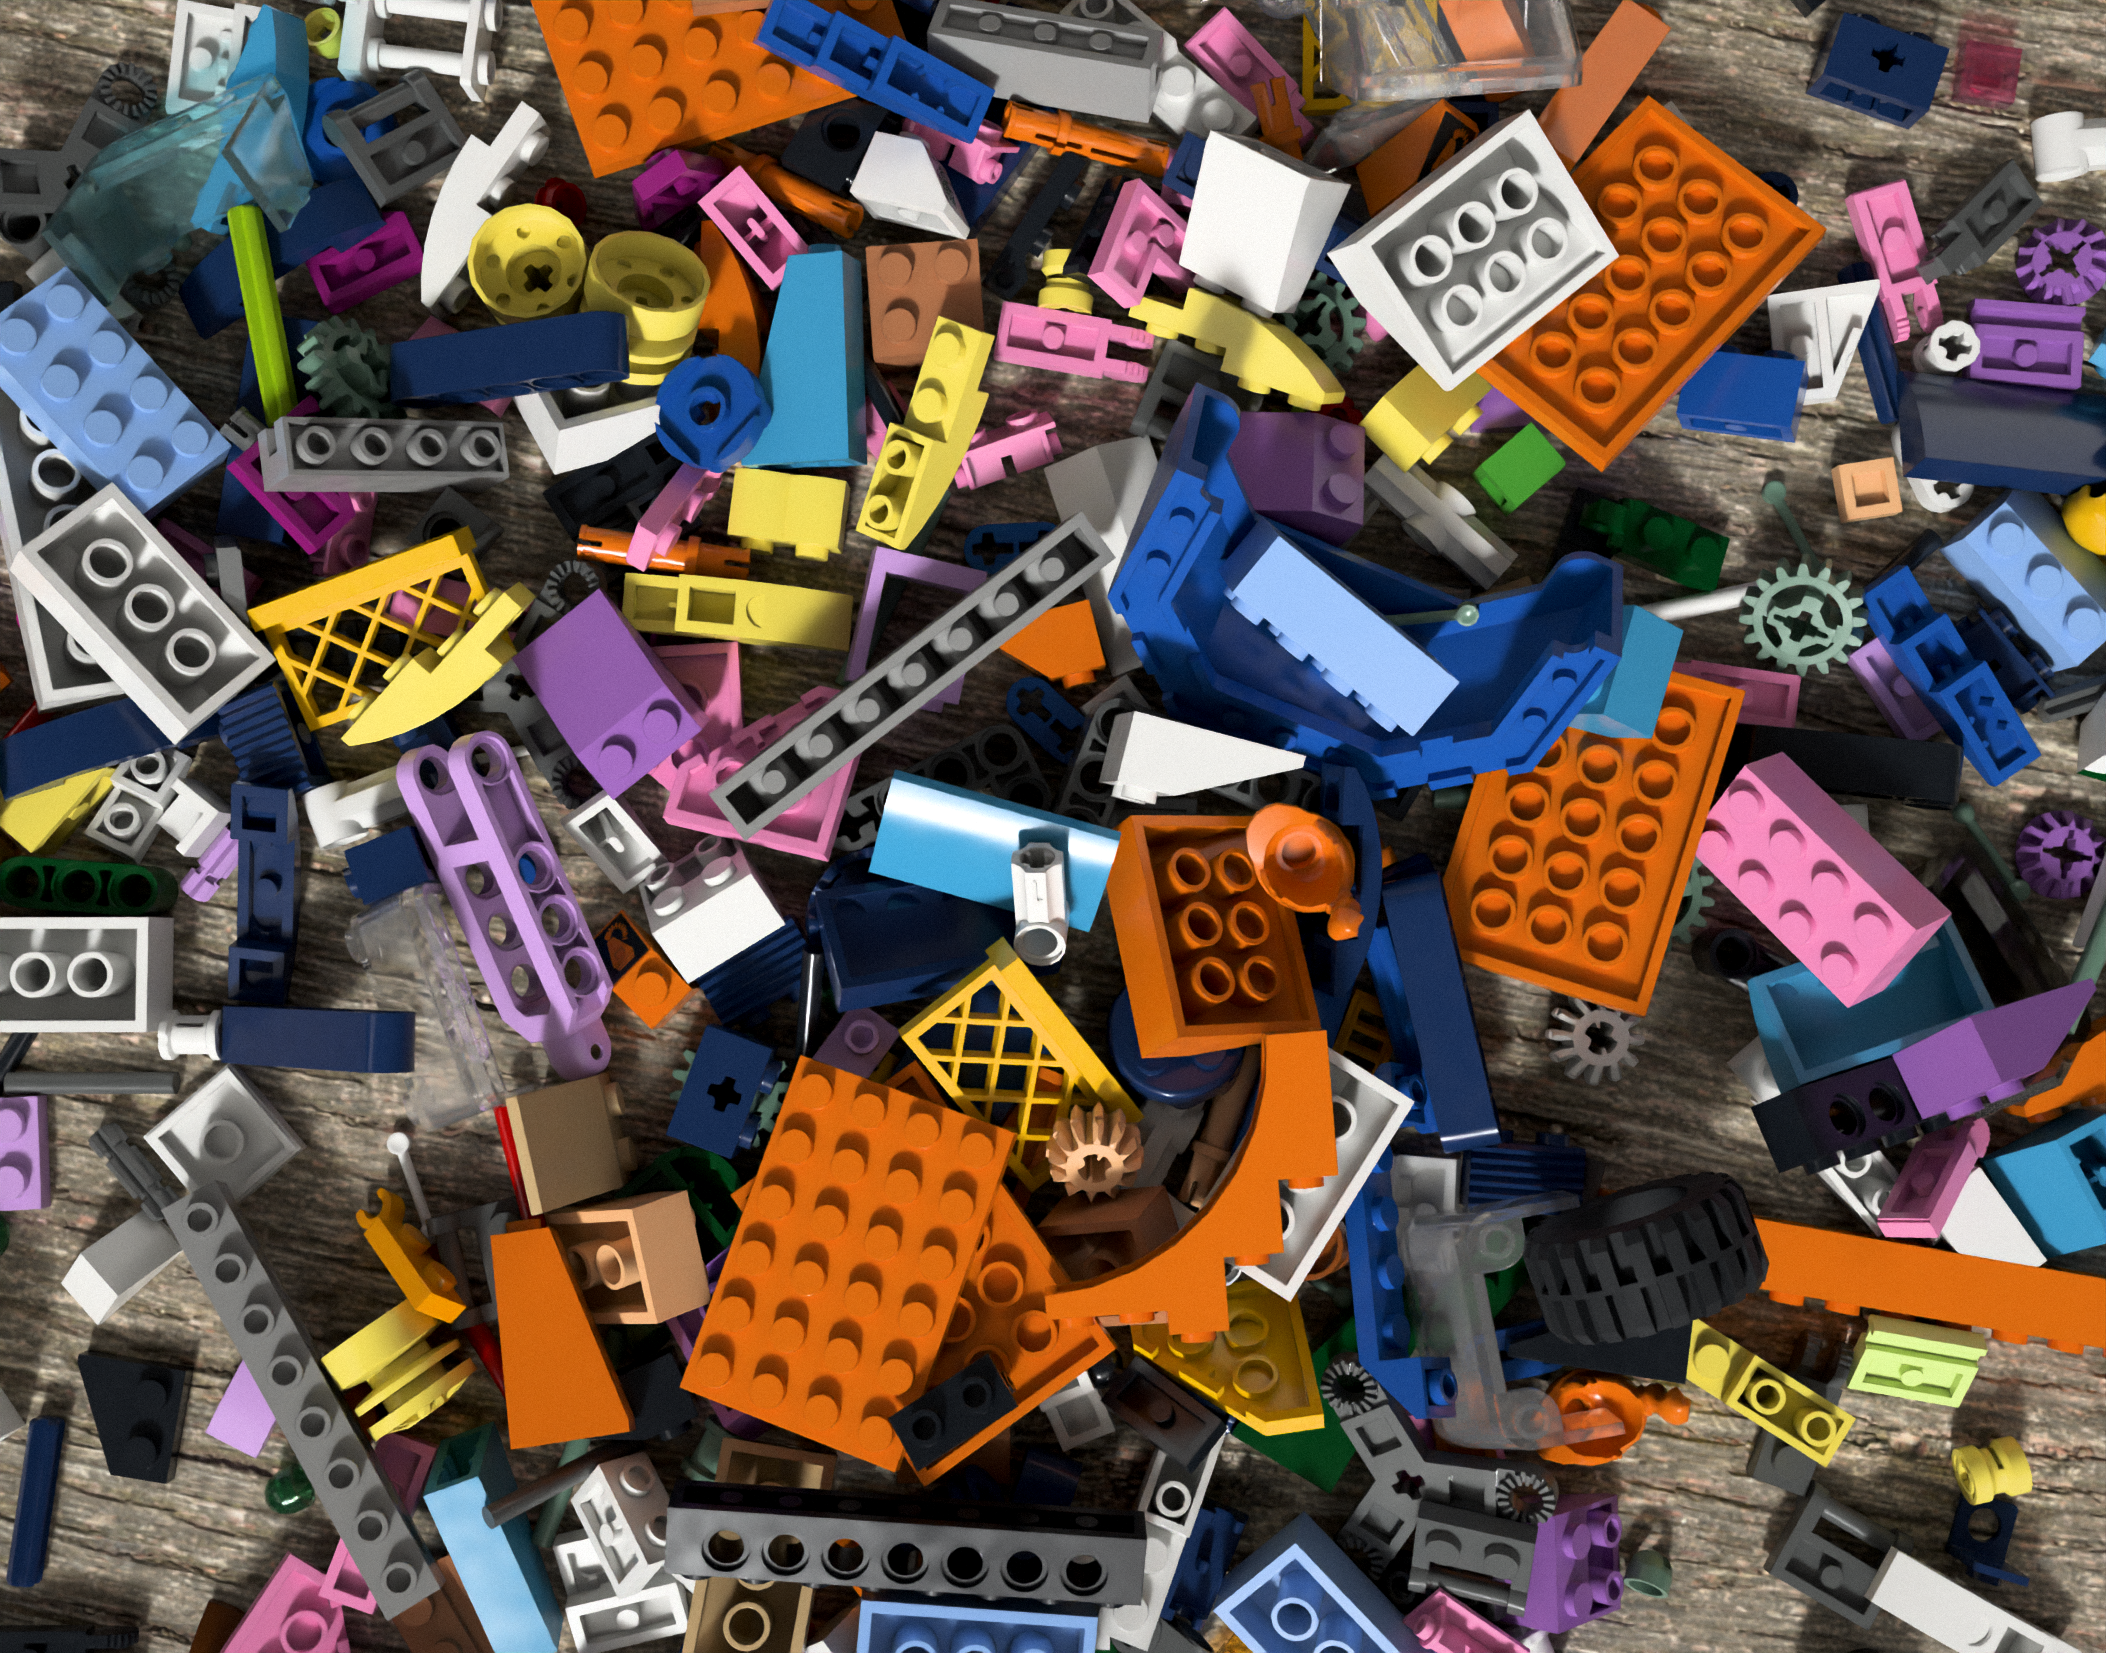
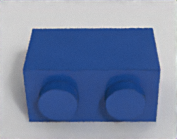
M1723 344L1681 389L1676 414L1682 429L1795 443L1809 376L1806 362L1798 360V357L1793 353L1781 350H1767L1763 353V356L1740 354L1741 350L1734 346Z

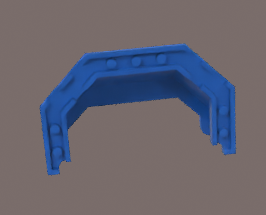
M1196 382L1172 427L1107 596L1116 615L1122 613L1132 633L1131 644L1148 675H1154L1163 692L1161 701L1169 717L1194 727L1306 756L1304 766L1299 769L1321 777L1322 762H1333L1356 767L1365 783L1370 799L1375 801L1397 797L1398 789L1428 783L1431 790L1474 783L1475 774L1506 769L1509 776L1532 772L1622 658L1623 565L1593 552H1573L1562 557L1542 583L1461 600L1271 520L1255 512L1228 453L1240 429L1241 412L1238 405L1227 395ZM1261 517H1264L1384 616L1452 610L1465 601H1470L1478 607L1479 618L1472 626H1463L1458 621L1398 626L1434 655L1459 681L1458 685L1414 736H1411L1399 725L1392 732L1386 730L1364 711L1365 707L1354 697L1357 693L1354 689L1348 697H1345L1320 676L1321 672L1311 663L1314 658L1313 656L1308 654L1303 661H1300L1275 640L1277 636L1267 628L1270 624L1268 620L1263 618L1258 625H1255L1230 604L1232 600L1223 593V590L1228 585L1218 570Z

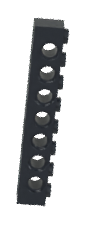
M676 1479L667 1507L664 1573L681 1574L684 1578L690 1580H705L710 1577L739 1578L749 1584H765L770 1581L798 1582L808 1588L842 1585L857 1586L868 1592H883L888 1589L916 1590L927 1596H943L947 1593L975 1594L980 1598L993 1601L1002 1600L1006 1597L1034 1598L1039 1602L1052 1605L1061 1604L1065 1601L1092 1602L1098 1606L1110 1609L1120 1608L1124 1605L1141 1606L1147 1547L1144 1511ZM725 1530L732 1531L738 1534L741 1538L737 1540H728L720 1536L717 1532ZM792 1535L799 1539L800 1542L787 1544L780 1541L777 1536ZM851 1539L856 1541L859 1546L845 1548L835 1541ZM911 1543L919 1549L912 1552H904L897 1549L895 1545ZM960 1547H970L975 1549L977 1553L971 1556H962L955 1553L954 1550ZM1020 1551H1029L1037 1556L1029 1560H1020L1012 1555ZM1080 1555H1088L1095 1558L1094 1561L1087 1564H1079L1072 1561L1073 1558Z

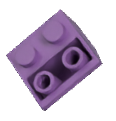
M1610 1493L1559 1494L1553 1516L1548 1518L1546 1523L1542 1524L1539 1522L1537 1525L1538 1533L1524 1617L1506 1613V1617L1500 1619V1621L1560 1634L1621 1609L1624 1582L1619 1569V1541L1622 1533V1523L1618 1516L1617 1495ZM1526 1495L1519 1499L1528 1503H1537L1543 1500V1495ZM1505 1579L1506 1583L1511 1584V1580Z

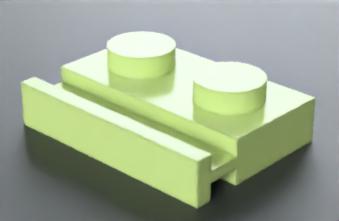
M1870 1314L1867 1332L1861 1333L1853 1350L1854 1359L1852 1360L1850 1372L1846 1380L1847 1388L1959 1408L1979 1369L1977 1364L1979 1357L1985 1356L1988 1351L1983 1334Z

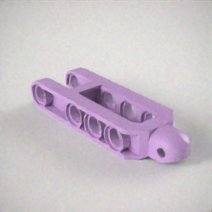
M486 730L459 737L453 742L449 752L435 744L408 750L401 756L397 764L396 779L399 789L502 1020L530 1043L541 1042L551 1066L566 1081H574L602 1073L610 1060L611 1040L601 1020V1015L609 1003L613 983L511 747L498 733ZM476 746L481 747L489 756L490 770L486 777L479 775L472 764V752ZM424 759L432 762L438 772V783L433 790L426 787L420 778V765ZM524 853L533 859L536 866V877L531 884L525 882L519 872V860ZM471 864H475L483 873L484 886L479 894L471 891L467 885L466 871ZM547 906L554 909L559 920V928L553 937L546 933L542 924V914ZM494 915L500 917L506 927V938L501 945L496 944L489 933V923ZM570 958L578 963L581 970V981L576 989L568 984L565 977V966ZM517 966L524 969L529 980L528 989L523 996L516 993L511 982L512 973ZM594 1044L600 1048V1055L596 1060L591 1055V1047Z

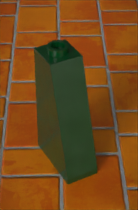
M1404 1282L1402 1285L1404 1314L1408 1319L1411 1331L1408 1344L1410 1358L1434 1315L1421 1304L1426 1295ZM1353 1303L1350 1307L1343 1309L1308 1342L1324 1413V1428L1265 1436L1237 1419L1230 1430L1231 1435L1329 1494L1332 1492L1356 1449L1341 1427L1340 1418L1328 1404V1399L1323 1398V1390L1320 1389L1324 1370L1331 1358L1343 1352L1358 1353ZM1345 1372L1342 1375H1337L1339 1384L1345 1390L1353 1393L1365 1391L1364 1380L1360 1381L1358 1379L1359 1375L1354 1377L1352 1376L1353 1372H1350L1349 1375L1345 1374Z

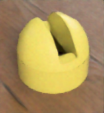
M331 8L316 9L304 19L308 47L320 57L326 59L338 58L344 20ZM328 30L331 34L327 38L322 39L320 36Z

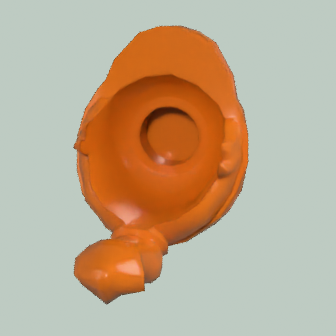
M1276 802L1257 811L1250 819L1245 832L1248 853L1254 863L1258 881L1267 894L1281 905L1296 912H1326L1330 914L1327 932L1334 940L1358 937L1359 927L1364 916L1360 914L1361 905L1353 898V894L1350 892L1354 883L1356 863L1355 853L1347 836L1330 820L1297 805Z
M1577 1368L1565 1372L1551 1383L1546 1389L1544 1396L1538 1401L1529 1418L1528 1430L1530 1441L1535 1451L1543 1459L1563 1465L1595 1466L1622 1459V1454L1641 1439L1647 1418L1652 1416V1413L1658 1414L1663 1420L1672 1425L1679 1426L1688 1422L1692 1401L1684 1396L1677 1386L1670 1390L1659 1382L1651 1383L1647 1386L1642 1384L1636 1386L1628 1377L1622 1374Z

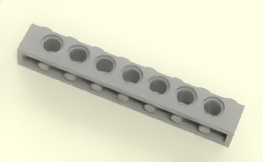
M1082 511L1068 517L707 793L744 841L748 840L1116 557Z
M214 1180L163 1208L161 1212L386 1620H391L441 1589L446 1581L342 1391H339L319 1360L323 1358L228 1185Z

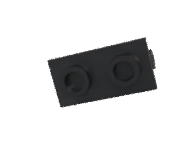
M987 1353L888 1419L917 1471H920L1019 1405L1012 1395L1016 1392L1013 1381L1005 1371L999 1372L990 1354Z

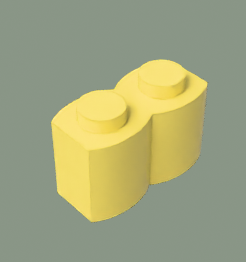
M735 468L727 535L733 541L740 542V548H752L751 554L773 555L774 547H788L795 549L796 558L827 562L829 553H843L851 488L847 481L833 478L790 475L760 469Z

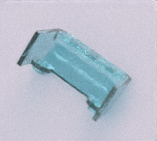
M273 73L261 74L112 142L89 161L41 234L75 276L106 308L112 305L129 275L141 270L148 275L162 269L172 260L173 254L170 250L180 236L226 217L228 210L232 207L258 203L279 233L290 229L299 210L311 198L309 191L313 186L314 180L287 93Z

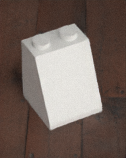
M1211 130L1204 149L1179 265L1195 272L1196 275L1193 282L1209 291L1224 294L1226 289L1242 296L1243 299L1240 305L1254 314L1270 319L1273 313H1294L1351 184L1255 138Z

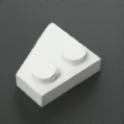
M1879 279L1772 294L1767 297L1771 350L1793 353L1798 357V360L1806 362L1809 381L1803 405L1833 402L1836 400L1879 293Z

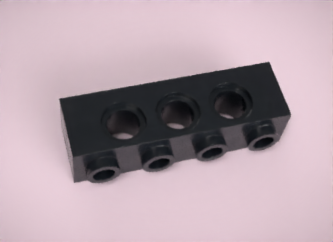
M892 0L907 42L928 53L927 31L932 18L899 0ZM860 96L811 110L781 156L783 169L848 200L850 195L853 196L850 192L851 186L875 132L897 135L901 126V122L897 120L899 114L873 102L866 101ZM842 132L852 133L859 138L854 146L846 149L834 146L831 140Z
M1893 1057L1787 1091L1751 1107L1778 1172L1782 1173L1803 1166L1807 1176L1841 1164L1837 1153L1843 1152L1846 1161L1849 1162L1881 1150L1877 1139L1881 1138L1885 1148H1889L1919 1137L1915 1126L1919 1125L1923 1134L1926 1135L1957 1123L1956 1120L1950 1121L1946 1112L1922 1120Z

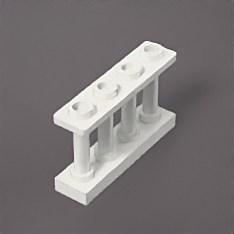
M360 0L359 5L346 2L337 69L347 81L359 83L357 81L359 80L371 85L375 89L378 72L382 73L385 67L412 71L418 69L421 72L460 76V85L471 101L483 102L486 85L491 86L495 79L496 59L494 52L491 51L493 31L499 32L502 26V0ZM392 14L467 22L463 53L388 45L384 38H382L385 18L390 19Z

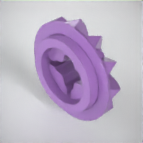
M2058 217L2053 223L2042 228H2034L2031 237L2023 246L2019 247V256L2015 269L2023 291L2032 300L2040 304L2073 306L2092 297L2106 282V236L2103 231L2089 224L2083 218L2079 220H2064ZM2053 246L2056 250L2060 249L2064 254H2068L2073 250L2079 251L2073 258L2078 275L2077 278L2070 272L2066 273L2061 268L2053 273L2048 272V269L2054 264L2050 247Z
M2060 810L2040 814L2028 822L2018 837L2015 848V860L2022 879L2029 884L2032 890L2048 898L2068 899L2081 897L2082 893L2093 887L2104 858L2103 845L2106 842V839L2100 836L2094 828V820L2083 818L2073 813V811ZM2064 840H2067V849L2076 852V855L2081 856V859L2065 863L2062 870L2060 869V860L2051 857L2049 853H2044L2043 849L2062 846Z

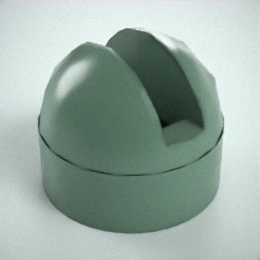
M1653 1549L1641 1550L1635 1553L1629 1561L1623 1582L1629 1588L1641 1594L1654 1598H1667L1673 1580V1568L1669 1560Z

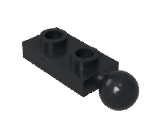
M1115 1349L1088 1369L1096 1389L1110 1387L1100 1400L1103 1405L1191 1475L1228 1429L1220 1418L1137 1355L1124 1370L1123 1359L1119 1351Z

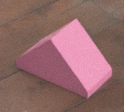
M740 165L697 202L772 291L782 283L788 255L808 254V245Z

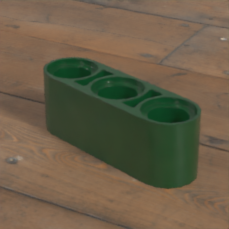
M27 856L12 857L4 861L0 866V899L6 904L15 907L126 916H157L170 911L179 895L178 883L174 875L168 870L157 866ZM31 869L36 871L39 879L38 888L33 895H30L25 888L26 875ZM90 873L95 881V890L90 899L86 900L81 894L80 884L83 877ZM143 877L148 879L152 890L150 899L144 905L138 901L135 891L137 883Z

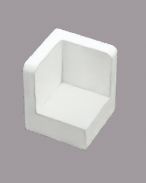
M177 777L170 787L179 796L156 823L179 841L176 850L183 856L200 858L224 827L230 828L231 806L201 781Z

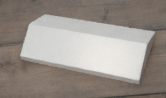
M1148 434L1144 438L1137 436L1097 445L1044 468L1061 523L1068 517L1082 511L1116 557L1081 584L1086 600L1089 599L1097 633L1112 678L1144 668L1131 644L1132 633L1122 613L1116 615L1107 596L1158 465Z

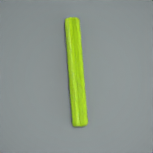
M247 204L230 208L227 218L266 425L271 428L274 426L273 422L285 416L298 405L262 211L259 207Z

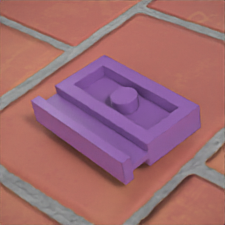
M1978 298L1973 299L1966 305V312L1969 313L1968 325L1972 326L1975 335L1980 340V353L1972 364L1962 368V378L2070 391L2081 387L2084 332H2081L2082 317L2086 314V307Z

